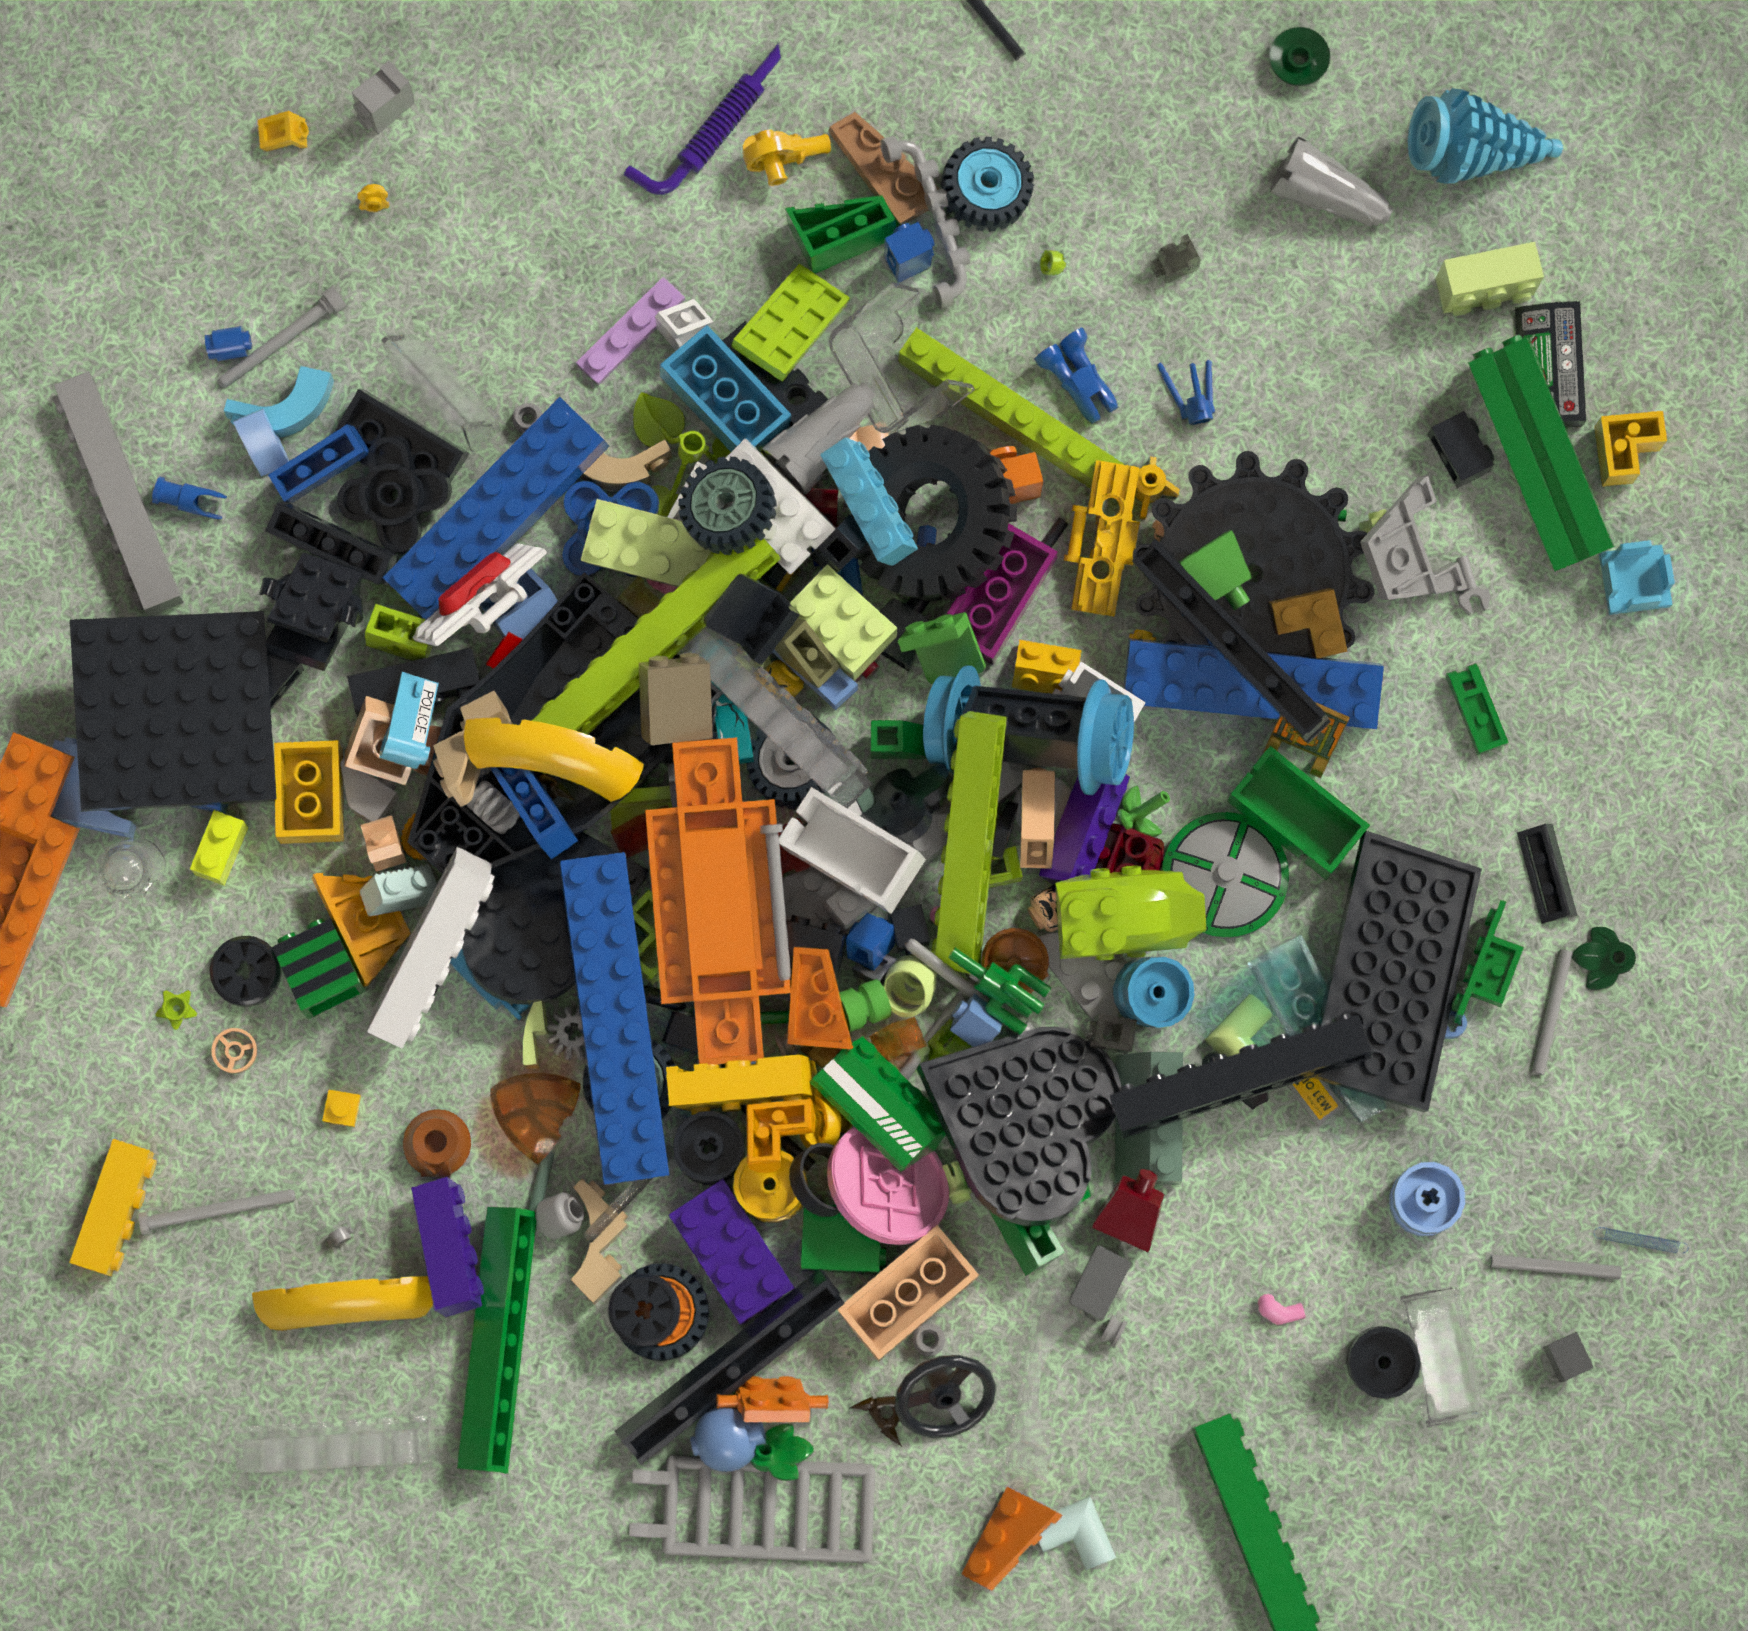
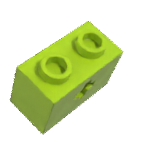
M375 604L365 630L366 646L412 661L429 657L433 645L417 642L413 638L416 628L425 619Z

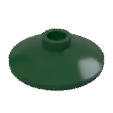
M1293 27L1284 30L1274 39L1269 51V62L1275 75L1283 82L1294 86H1307L1320 80L1327 72L1331 58L1330 49L1325 39L1316 31L1305 27ZM1301 56L1304 59V63L1296 64L1293 58Z

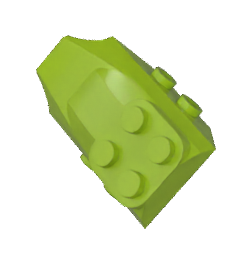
M1141 866L1122 867V872L1110 873L1109 869L1099 868L1090 870V875H1081L1055 883L1060 959L1095 956L1096 960H1112L1115 958L1114 954L1127 953V957L1131 958L1144 957L1147 951L1187 948L1189 941L1206 931L1204 893L1191 887L1184 880L1182 872L1141 870Z

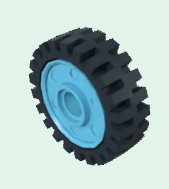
M985 136L983 141L980 140V137L973 138L970 143L966 141L962 143L960 148L957 147L944 167L940 189L943 188L947 192L948 206L946 209L949 213L954 211V218L958 222L962 219L966 221L964 226L968 228L975 225L977 226L976 230L982 232L985 228H988L989 232L996 231L998 227L1001 230L1007 228L1010 223H1015L1023 214L1032 197L1034 174L1030 172L1031 165L1028 160L1024 162L1025 155L1021 150L1017 153L1014 151L1015 145L1011 143L1008 146L1003 145V139L998 138L996 142H993L992 137ZM981 181H989L993 188L985 187Z

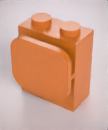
M1014 446L1001 447L990 452L991 455L998 457L1007 469L1003 473L1004 477L1012 480L1016 495L1009 497L1010 504L1041 496L1043 478L1036 452L1017 456Z

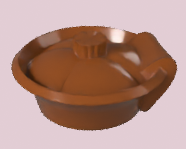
M1009 928L997 932L988 940L983 949L981 962L984 968L989 963L994 962L1008 972L1012 965L1019 964L1042 981L1049 976L1047 949L1041 939L1028 930ZM1018 981L1017 985L1030 994L1034 991L1021 981Z
M442 1109L428 1110L416 1116L408 1125L403 1138V1150L407 1161L420 1173L421 1177L451 1178V1174L457 1171L469 1156L471 1136L464 1121L456 1114Z

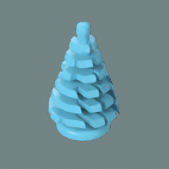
M1452 88L1450 91L1446 90L1440 98L1425 96L1418 102L1409 125L1408 154L1411 164L1416 170L1430 171L1432 177L1440 176L1436 182L1444 184L1457 183L1458 181L1490 175L1494 171L1499 170L1501 172L1508 170L1510 167L1521 168L1527 163L1541 162L1545 155L1557 158L1563 151V144L1559 139L1546 140L1547 135L1544 131L1536 127L1531 128L1528 122L1521 119L1517 120L1513 114H1503L1502 110L1495 107L1491 102H1483L1482 98L1476 95H1469V92L1462 89Z

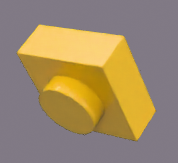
M328 1089L322 1121L355 1127L361 1095Z

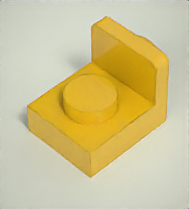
M285 111L257 119L260 149L268 152L290 145L299 148L308 147L307 136L309 130L305 118L290 111Z

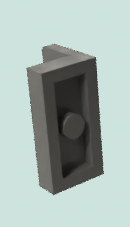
M1096 1246L1069 1299V1303L1086 1312L1084 1316L1095 1322L1103 1321L1131 1262L1102 1246Z

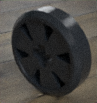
M238 936L224 942L214 953L209 971L210 980L215 991L225 1001L239 1007H252L268 1000L277 990L282 976V968L273 948L264 940L254 936ZM247 963L249 967H254V971L250 972L249 979L244 980V977L242 975L238 976L237 972L242 970V964Z
M637 1274L623 1280L614 1289L608 1305L609 1320L616 1334L625 1342L639 1347L654 1346L668 1339L675 1331L681 1314L679 1298L673 1287L661 1277L652 1274ZM642 1301H645L646 1305L651 1303L654 1308L650 1311L651 1317L645 1320L643 1316L637 1317L635 1314L639 1310L638 1304Z

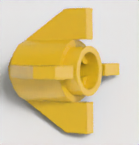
M1150 457L1149 465L1139 469L1135 497L1142 502L1141 519H1146L1149 503L1160 499L1162 494L1177 498L1179 496L1180 489L1166 480L1163 470L1156 466L1157 457ZM1146 480L1152 481V484L1146 483Z

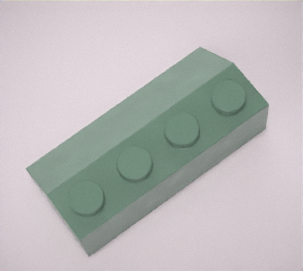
M1141 1052L1116 1055V1070L1121 1086L1133 1084L1136 1087L1145 1084L1146 1079L1158 1074H1164L1167 1077L1176 1074L1177 1069L1183 1067V1052ZM1115 1117V1183H1118L1122 1176L1136 1180L1140 1170L1146 1169L1157 1175L1158 1180L1156 1184L1179 1185L1182 1182L1183 1120L1123 1138L1117 1117Z

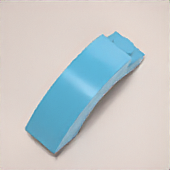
M300 366L294 389L282 402L273 406L263 407L227 399L224 412L227 418L231 419L230 423L234 425V420L263 408L275 435H278L279 438L286 437L303 430L321 414L330 397L334 380L330 372Z

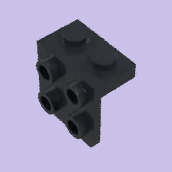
M738 574L706 615L704 624L707 628L740 644L753 661L762 665L787 631L793 626L800 614L784 595L744 574Z

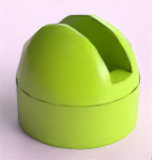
M1045 250L1040 258L1041 272L1044 275L1053 276L1061 274L1066 267L1064 255L1058 251Z

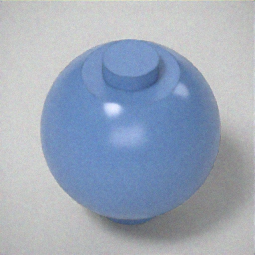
M716 1407L700 1418L695 1427V1436L690 1437L694 1456L700 1455L705 1465L716 1471L732 1472L743 1468L753 1459L756 1446L766 1443V1435L762 1422H744L742 1414L736 1408L717 1409Z

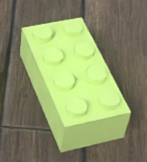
M597 499L581 561L679 587L688 573L694 570L697 571L706 562L711 551L701 547L690 536L682 524L683 521Z

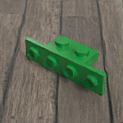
M1500 900L1497 909L1490 908L1484 924L1490 927L1486 938L1480 936L1473 953L1479 955L1475 966L1468 965L1462 981L1468 984L1465 994L1458 993L1452 1007V1011L1457 1012L1454 1021L1456 1024L1460 1025L1470 997L1500 1008L1502 1007L1524 949L1520 945L1494 936L1506 901Z

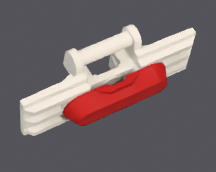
M516 543L503 555L498 552L489 554L438 598L439 609L416 628V633L413 636L414 640L438 646L459 628L468 624L477 633L489 631L490 625L516 602H523L527 598L525 590L517 584V581L547 553L546 550ZM489 597L496 604L482 615L478 607Z

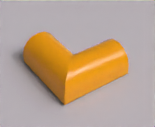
M811 1099L747 1105V1165L752 1171L769 1173L781 1168V1136L811 1134L815 1132V1113Z

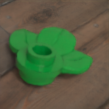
M776 1425L766 1431V1443L756 1446L754 1450L755 1456L750 1462L757 1470L762 1472L769 1471L778 1480H797L799 1472L796 1464L814 1453V1447L806 1439L794 1436L793 1425Z

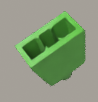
M1228 530L1179 561L1180 565L1215 601L1225 595L1233 610L1250 601L1241 584L1252 577L1232 530Z

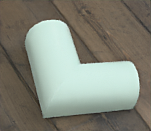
M1090 1496L1056 1510L1063 1516L1056 1524L1051 1523L1040 1534L1042 1538L1038 1543L1042 1552L1073 1540L1085 1570L1116 1558Z

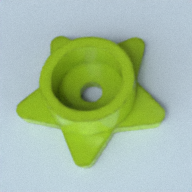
M167 990L163 991L164 1002L162 1007L155 1013L156 1017L169 1019L173 1029L178 1030L184 1019L197 1016V1012L189 1005L191 992L187 990L177 995ZM175 1005L180 1007L179 1011H174Z

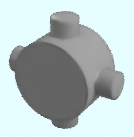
M343 1226L329 1233L328 1245L333 1244L335 1247L351 1239L350 1234L353 1233V1229Z

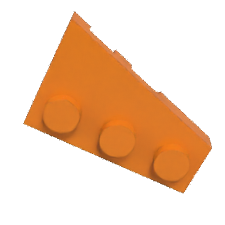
M794 947L787 1044L853 1049L828 949Z
M1007 1487L961 1575L992 1591L1019 1563V1557L1030 1545L1035 1546L1042 1538L1040 1534L1051 1523L1056 1524L1063 1515Z

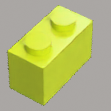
M214 810L190 867L194 875L225 886L248 830L246 823L243 820Z

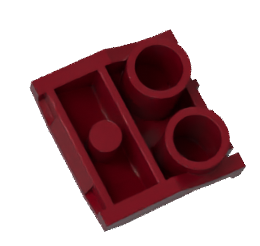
M1112 823L1104 849L1099 856L1095 869L1106 868L1109 869L1110 873L1122 872V867L1141 866V870L1160 871L1163 863L1165 843L1161 839L1131 828L1127 830L1122 825Z

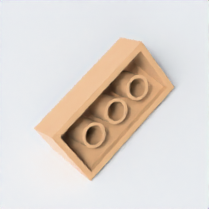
M936 1225L837 1310L879 1362L974 1282L979 1274L939 1226Z

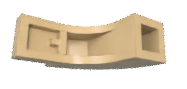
M663 440L630 458H613L603 453L580 478L610 491H619L625 485L633 482H641L648 485L651 481L647 471L657 472L665 468L669 464L668 460L672 458L671 449L667 442Z

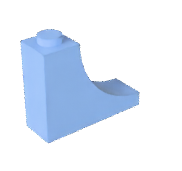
M65 737L64 742L54 740L52 748L72 755L75 758L51 816L73 826L133 839L136 826L132 821L120 818L108 810L81 812L77 741L69 737Z

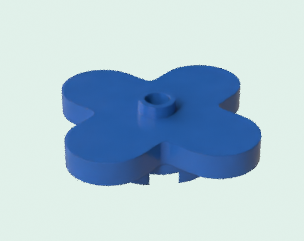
M588 481L575 483L568 489L564 497V508L567 515L578 526V531L566 542L562 552L563 562L569 571L578 576H581L584 572L591 576L603 568L581 561L596 500L599 499L657 514L659 498L650 486L641 482L629 483L621 488L613 497H609L601 487ZM625 574V575L630 576V577L640 578V577H637V576Z

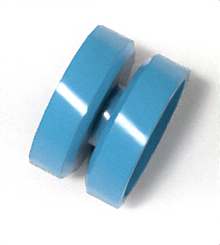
M1167 957L1135 958L1126 963L1119 971L1113 986L1114 1002L1120 1014L1130 1023L1142 1027H1169L1183 1020L1190 1011L1195 996L1194 983L1188 970L1178 961Z

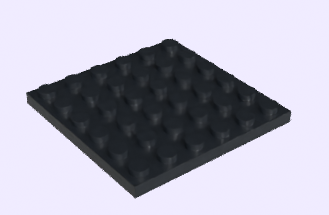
M264 611L69 620L81 812L272 802L277 800Z

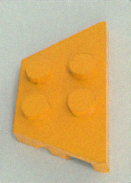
M323 873L313 874V883L363 987H366L411 934L400 911L375 916L367 915L359 891L373 876L360 878L356 875L343 874L342 877L323 876Z

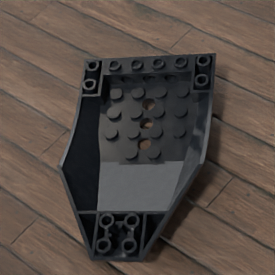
M584 572L544 618L494 669L451 706L447 707L437 743L463 731L460 722L464 721L461 707L492 691L496 692L507 709L512 724L520 725L522 720L532 721L540 714L544 704L550 700H555L564 692V687L571 680L579 678L587 671L588 665L594 659L602 657L611 649L612 643L618 637L629 633L635 627L638 618ZM677 653L671 659H679L680 655ZM711 683L712 707L723 693ZM640 688L588 734L595 738L596 745L610 751L617 747L644 764L639 780L630 792L673 750L672 743L650 745L642 738ZM434 751L408 839V843L442 874L457 847L491 863V869L542 849L521 816H519L511 829L509 828L504 834H500L487 825L467 805L460 807L453 796L448 798L440 784L444 777L439 775L433 763V760L437 759ZM490 767L481 768L476 786L481 781H488L509 799ZM546 774L557 780L558 783L561 782L574 798L572 800L557 796L553 800L574 835L589 829L630 793L628 792L622 798L610 802L600 794L582 785Z

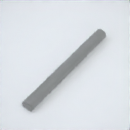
M1560 949L1532 1068V1073L1545 1074L1573 953L1569 950Z
M1491 1255L1492 1268L1620 1279L1622 1274L1621 1266Z

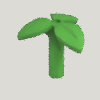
M1134 786L1124 795L1122 804L1125 811L1123 809L1118 810L1119 819L1127 830L1132 829L1134 824L1135 830L1152 837L1162 834V830L1145 817L1168 803L1170 797L1167 792L1161 791L1141 804L1139 787Z

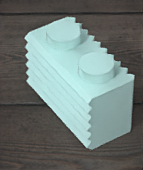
M426 864L425 866H415L413 869L409 867L408 869L404 868L402 871L400 869L397 871L393 870L391 873L388 871L385 874L383 872L380 874L376 873L359 892L367 915L375 916L426 906L437 883L431 866Z

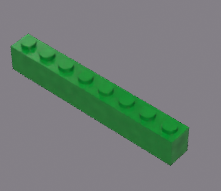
M487 1207L479 1273L484 1294L480 1296L482 1307L475 1309L457 1469L508 1474L537 1223L536 1211L517 1207Z
M1231 1413L1192 1428L1272 1631H1318L1316 1623L1320 1622L1318 1613L1313 1603L1308 1605L1303 1592L1307 1591L1306 1583L1300 1572L1296 1574L1290 1562L1295 1560L1293 1551L1288 1541L1282 1542L1278 1530L1282 1529L1281 1521L1275 1510L1270 1512L1265 1500L1270 1498L1264 1480H1257L1253 1468L1257 1467V1462L1250 1448L1245 1450L1241 1437L1245 1436V1432L1239 1418L1233 1419Z

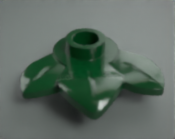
M1593 927L1591 929L1592 942L1578 946L1573 951L1571 958L1580 967L1589 970L1586 987L1591 990H1601L1613 986L1619 974H1625L1634 967L1636 954L1630 945L1619 941L1618 936L1613 930L1607 927ZM1618 952L1625 954V960L1622 963L1614 962L1613 957Z

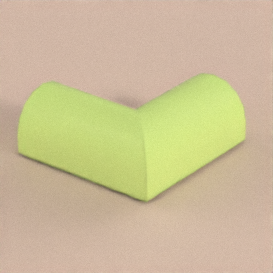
M1249 994L1212 1031L1205 1041L1219 1054H1226L1227 1057L1238 1054L1239 1049L1255 1044L1251 1038L1269 1021L1272 1013L1258 998Z

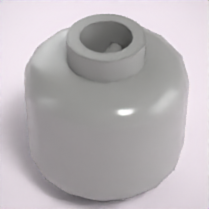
M558 1193L543 1199L536 1208V1227L550 1239H560L575 1233L580 1229L584 1218L583 1206L577 1198L568 1193Z

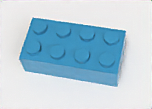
M708 325L703 327L660 364V377L730 452L744 439H747L761 452V449L768 442L790 427L791 413Z

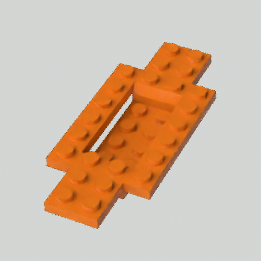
M15 732L11 736L0 763V1006L7 1007L80 830L78 827L51 816L75 757Z
M737 737L672 743L678 807L645 810L661 1004L694 1001L699 1064H725L727 1061L736 1060L756 1061L758 1058H764L759 996L791 993L790 979L780 980L777 972L765 834H760V826L777 824L775 799L742 802Z

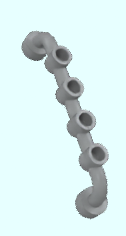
M895 136L883 138L880 140V148L887 163L900 160L902 152L908 153L914 161L915 175L924 189L927 208L932 212L935 220L936 234L943 243L946 251V262L955 277L952 286H949L947 282L933 285V298L939 309L952 306L954 303L953 298L959 296L965 289L967 275L964 266L970 264V257L964 246L957 248L954 236L960 234L959 225L954 217L947 219L943 209L948 206L947 192L943 188L937 190L933 178L939 176L938 166L934 159L926 161L921 148L914 142L908 140L898 141Z

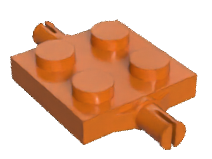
M753 1376L735 1390L736 1395L717 1394L716 1396L717 1409L736 1408L742 1414L744 1422H809L810 1408L828 1409L829 1404L828 1395L807 1394L804 1391L801 1379H795L791 1376H782L778 1379Z

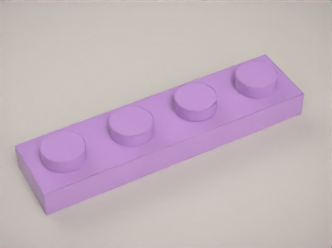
M662 277L576 362V365L599 386L657 329L656 314L682 304L685 301V297Z

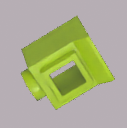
M1016 846L1007 848L1004 852L1003 859L1006 872L991 875L990 871L989 888L1022 881L1023 876ZM992 856V860L1001 859Z

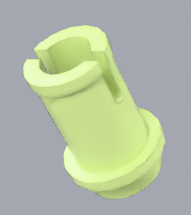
M958 1161L951 1163L952 1168L949 1164L943 1165L942 1168L944 1169L949 1186V1199H951L952 1204H960L971 1200L970 1194L972 1191L967 1186Z

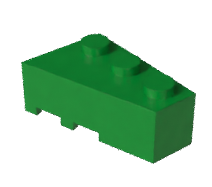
M883 195L844 200L842 204L824 206V203L814 204L815 207L795 209V206L785 208L787 224L811 271L815 274L884 244L885 238L892 235L896 229V220Z

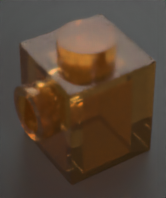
M915 1017L891 1023L869 1036L872 1044L890 1063L905 1059L927 1047Z

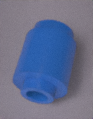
M242 326L213 330L212 334L205 335V345L209 360L217 359V361L247 357V350L253 349L250 332L244 331Z

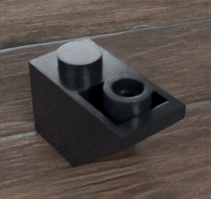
M849 514L809 556L822 569L828 564L838 573L865 546L867 540L856 520Z

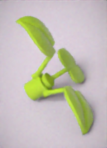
M641 392L633 411V426L638 439L648 447H652L663 440L668 441L670 444L679 443L678 456L682 462L671 491L662 485L651 487L659 498L657 515L668 517L679 496L676 492L687 464L696 463L701 459L702 454H705L709 460L715 461L716 464L718 463L717 458H726L731 452L716 438L712 444L713 454H711L709 446L705 445V439L702 434L697 431H688L681 434L685 425V417L677 405L666 399Z

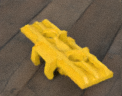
M1096 460L1088 507L1072 505V511L1075 512L1068 554H1064L1063 559L1064 561L1078 563L1071 610L1115 617L1124 564H1134L1132 562L1133 551L1136 548L1140 522L1132 521V510L1140 467ZM1108 498L1115 499L1119 504L1118 513L1112 517L1106 516L1102 511V504ZM1087 513L1096 515L1095 524H1097L1095 543L1090 551L1089 558L1080 557ZM1102 560L1107 563L1109 572L1106 577L1097 579L1092 574V566L1095 562Z

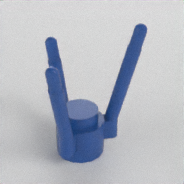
M1211 360L1206 361V398L1205 395H1201L1196 365L1194 363L1189 365L1195 396L1187 399L1188 405L1186 406L1164 365L1158 363L1157 367L1180 410L1182 420L1188 419L1189 425L1206 423L1213 420L1212 413H1215V408L1213 404Z

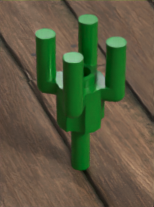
M956 947L948 956L950 960L978 978L974 988L990 998L985 1007L987 1013L1017 1034L1021 1035L1027 1024L1002 1007L1004 1003L1025 1018H1028L1032 1011L1039 1014L1045 1004L1018 986V981H1021L1044 998L1051 990V987L1019 964L1012 965L1008 972L994 962L989 963L984 968Z

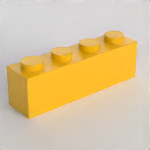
M116 1139L112 1140L69 1263L110 1277L113 1271H119L124 1259V1253L120 1252L124 1239L130 1240L135 1227V1222L131 1221L135 1208L141 1209L146 1196V1191L142 1190L145 1179H151L156 1168L157 1160L153 1159L154 1153L152 1151Z

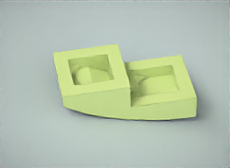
M544 1001L533 1002L527 1017L523 1037V1065L526 1069L540 1068L536 1036L548 1034Z

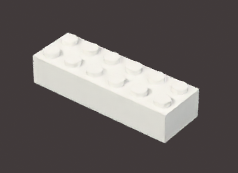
M459 847L456 848L371 1011L367 1029L368 1033L400 1048H403L407 1039L410 1041L414 1040L420 1027L421 1012L427 1014L434 1001L435 985L442 986L449 972L448 966L451 961L449 959L450 956L453 958L458 956L464 943L462 939L465 934V928L468 930L472 929L479 914L477 912L480 905L479 901L485 903L493 888L492 881L494 876L491 875V863Z

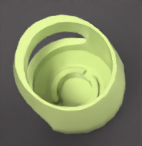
M915 955L898 958L888 969L883 986L890 1002L891 1011L900 1017H913L922 1013L929 1006L935 993L937 973ZM911 977L918 980L920 983L914 982L911 979ZM904 982L910 987L915 988L916 991L908 992ZM891 991L905 1003L920 1006L912 1009L899 1006L893 1000Z

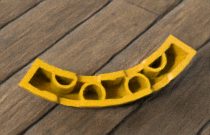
M500 718L466 719L465 750L470 761L477 768L505 767L550 774L582 785L600 794L610 802L620 799L630 792L638 782L644 764L623 750L615 747L610 751L596 745L594 737L564 727L530 720H522L520 725L502 724Z
M428 1276L385 1280L338 1281L309 1284L296 1288H277L252 1292L254 1309L261 1322L270 1329L281 1331L353 1322L416 1319L425 1316L433 1306Z

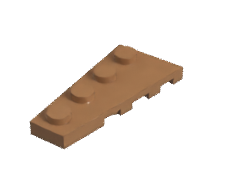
M854 112L830 126L828 132L874 196L883 195L896 220L897 227L929 211L925 202L924 189L915 175L914 166L906 160L907 156L901 153L902 157L900 160L887 163L880 148V140L885 137L860 115Z

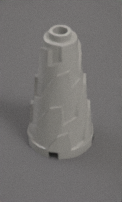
M1299 136L1296 137L1287 151L1289 153L1285 160H1282L1270 187V193L1277 197L1293 200L1318 211L1322 209L1349 220L1353 219L1370 227L1372 225L1378 226L1379 223L1386 224L1393 208L1389 207V201L1386 200L1384 195L1372 189L1362 179L1345 170L1341 163L1318 150L1307 140Z
M853 383L837 396L829 398L809 416L806 414L787 431H782L761 449L763 450L764 457L788 478L803 495H806L824 475V470L827 468L820 454L843 438H851L860 428L861 421L874 407L872 399L875 397V394L864 383L861 385Z

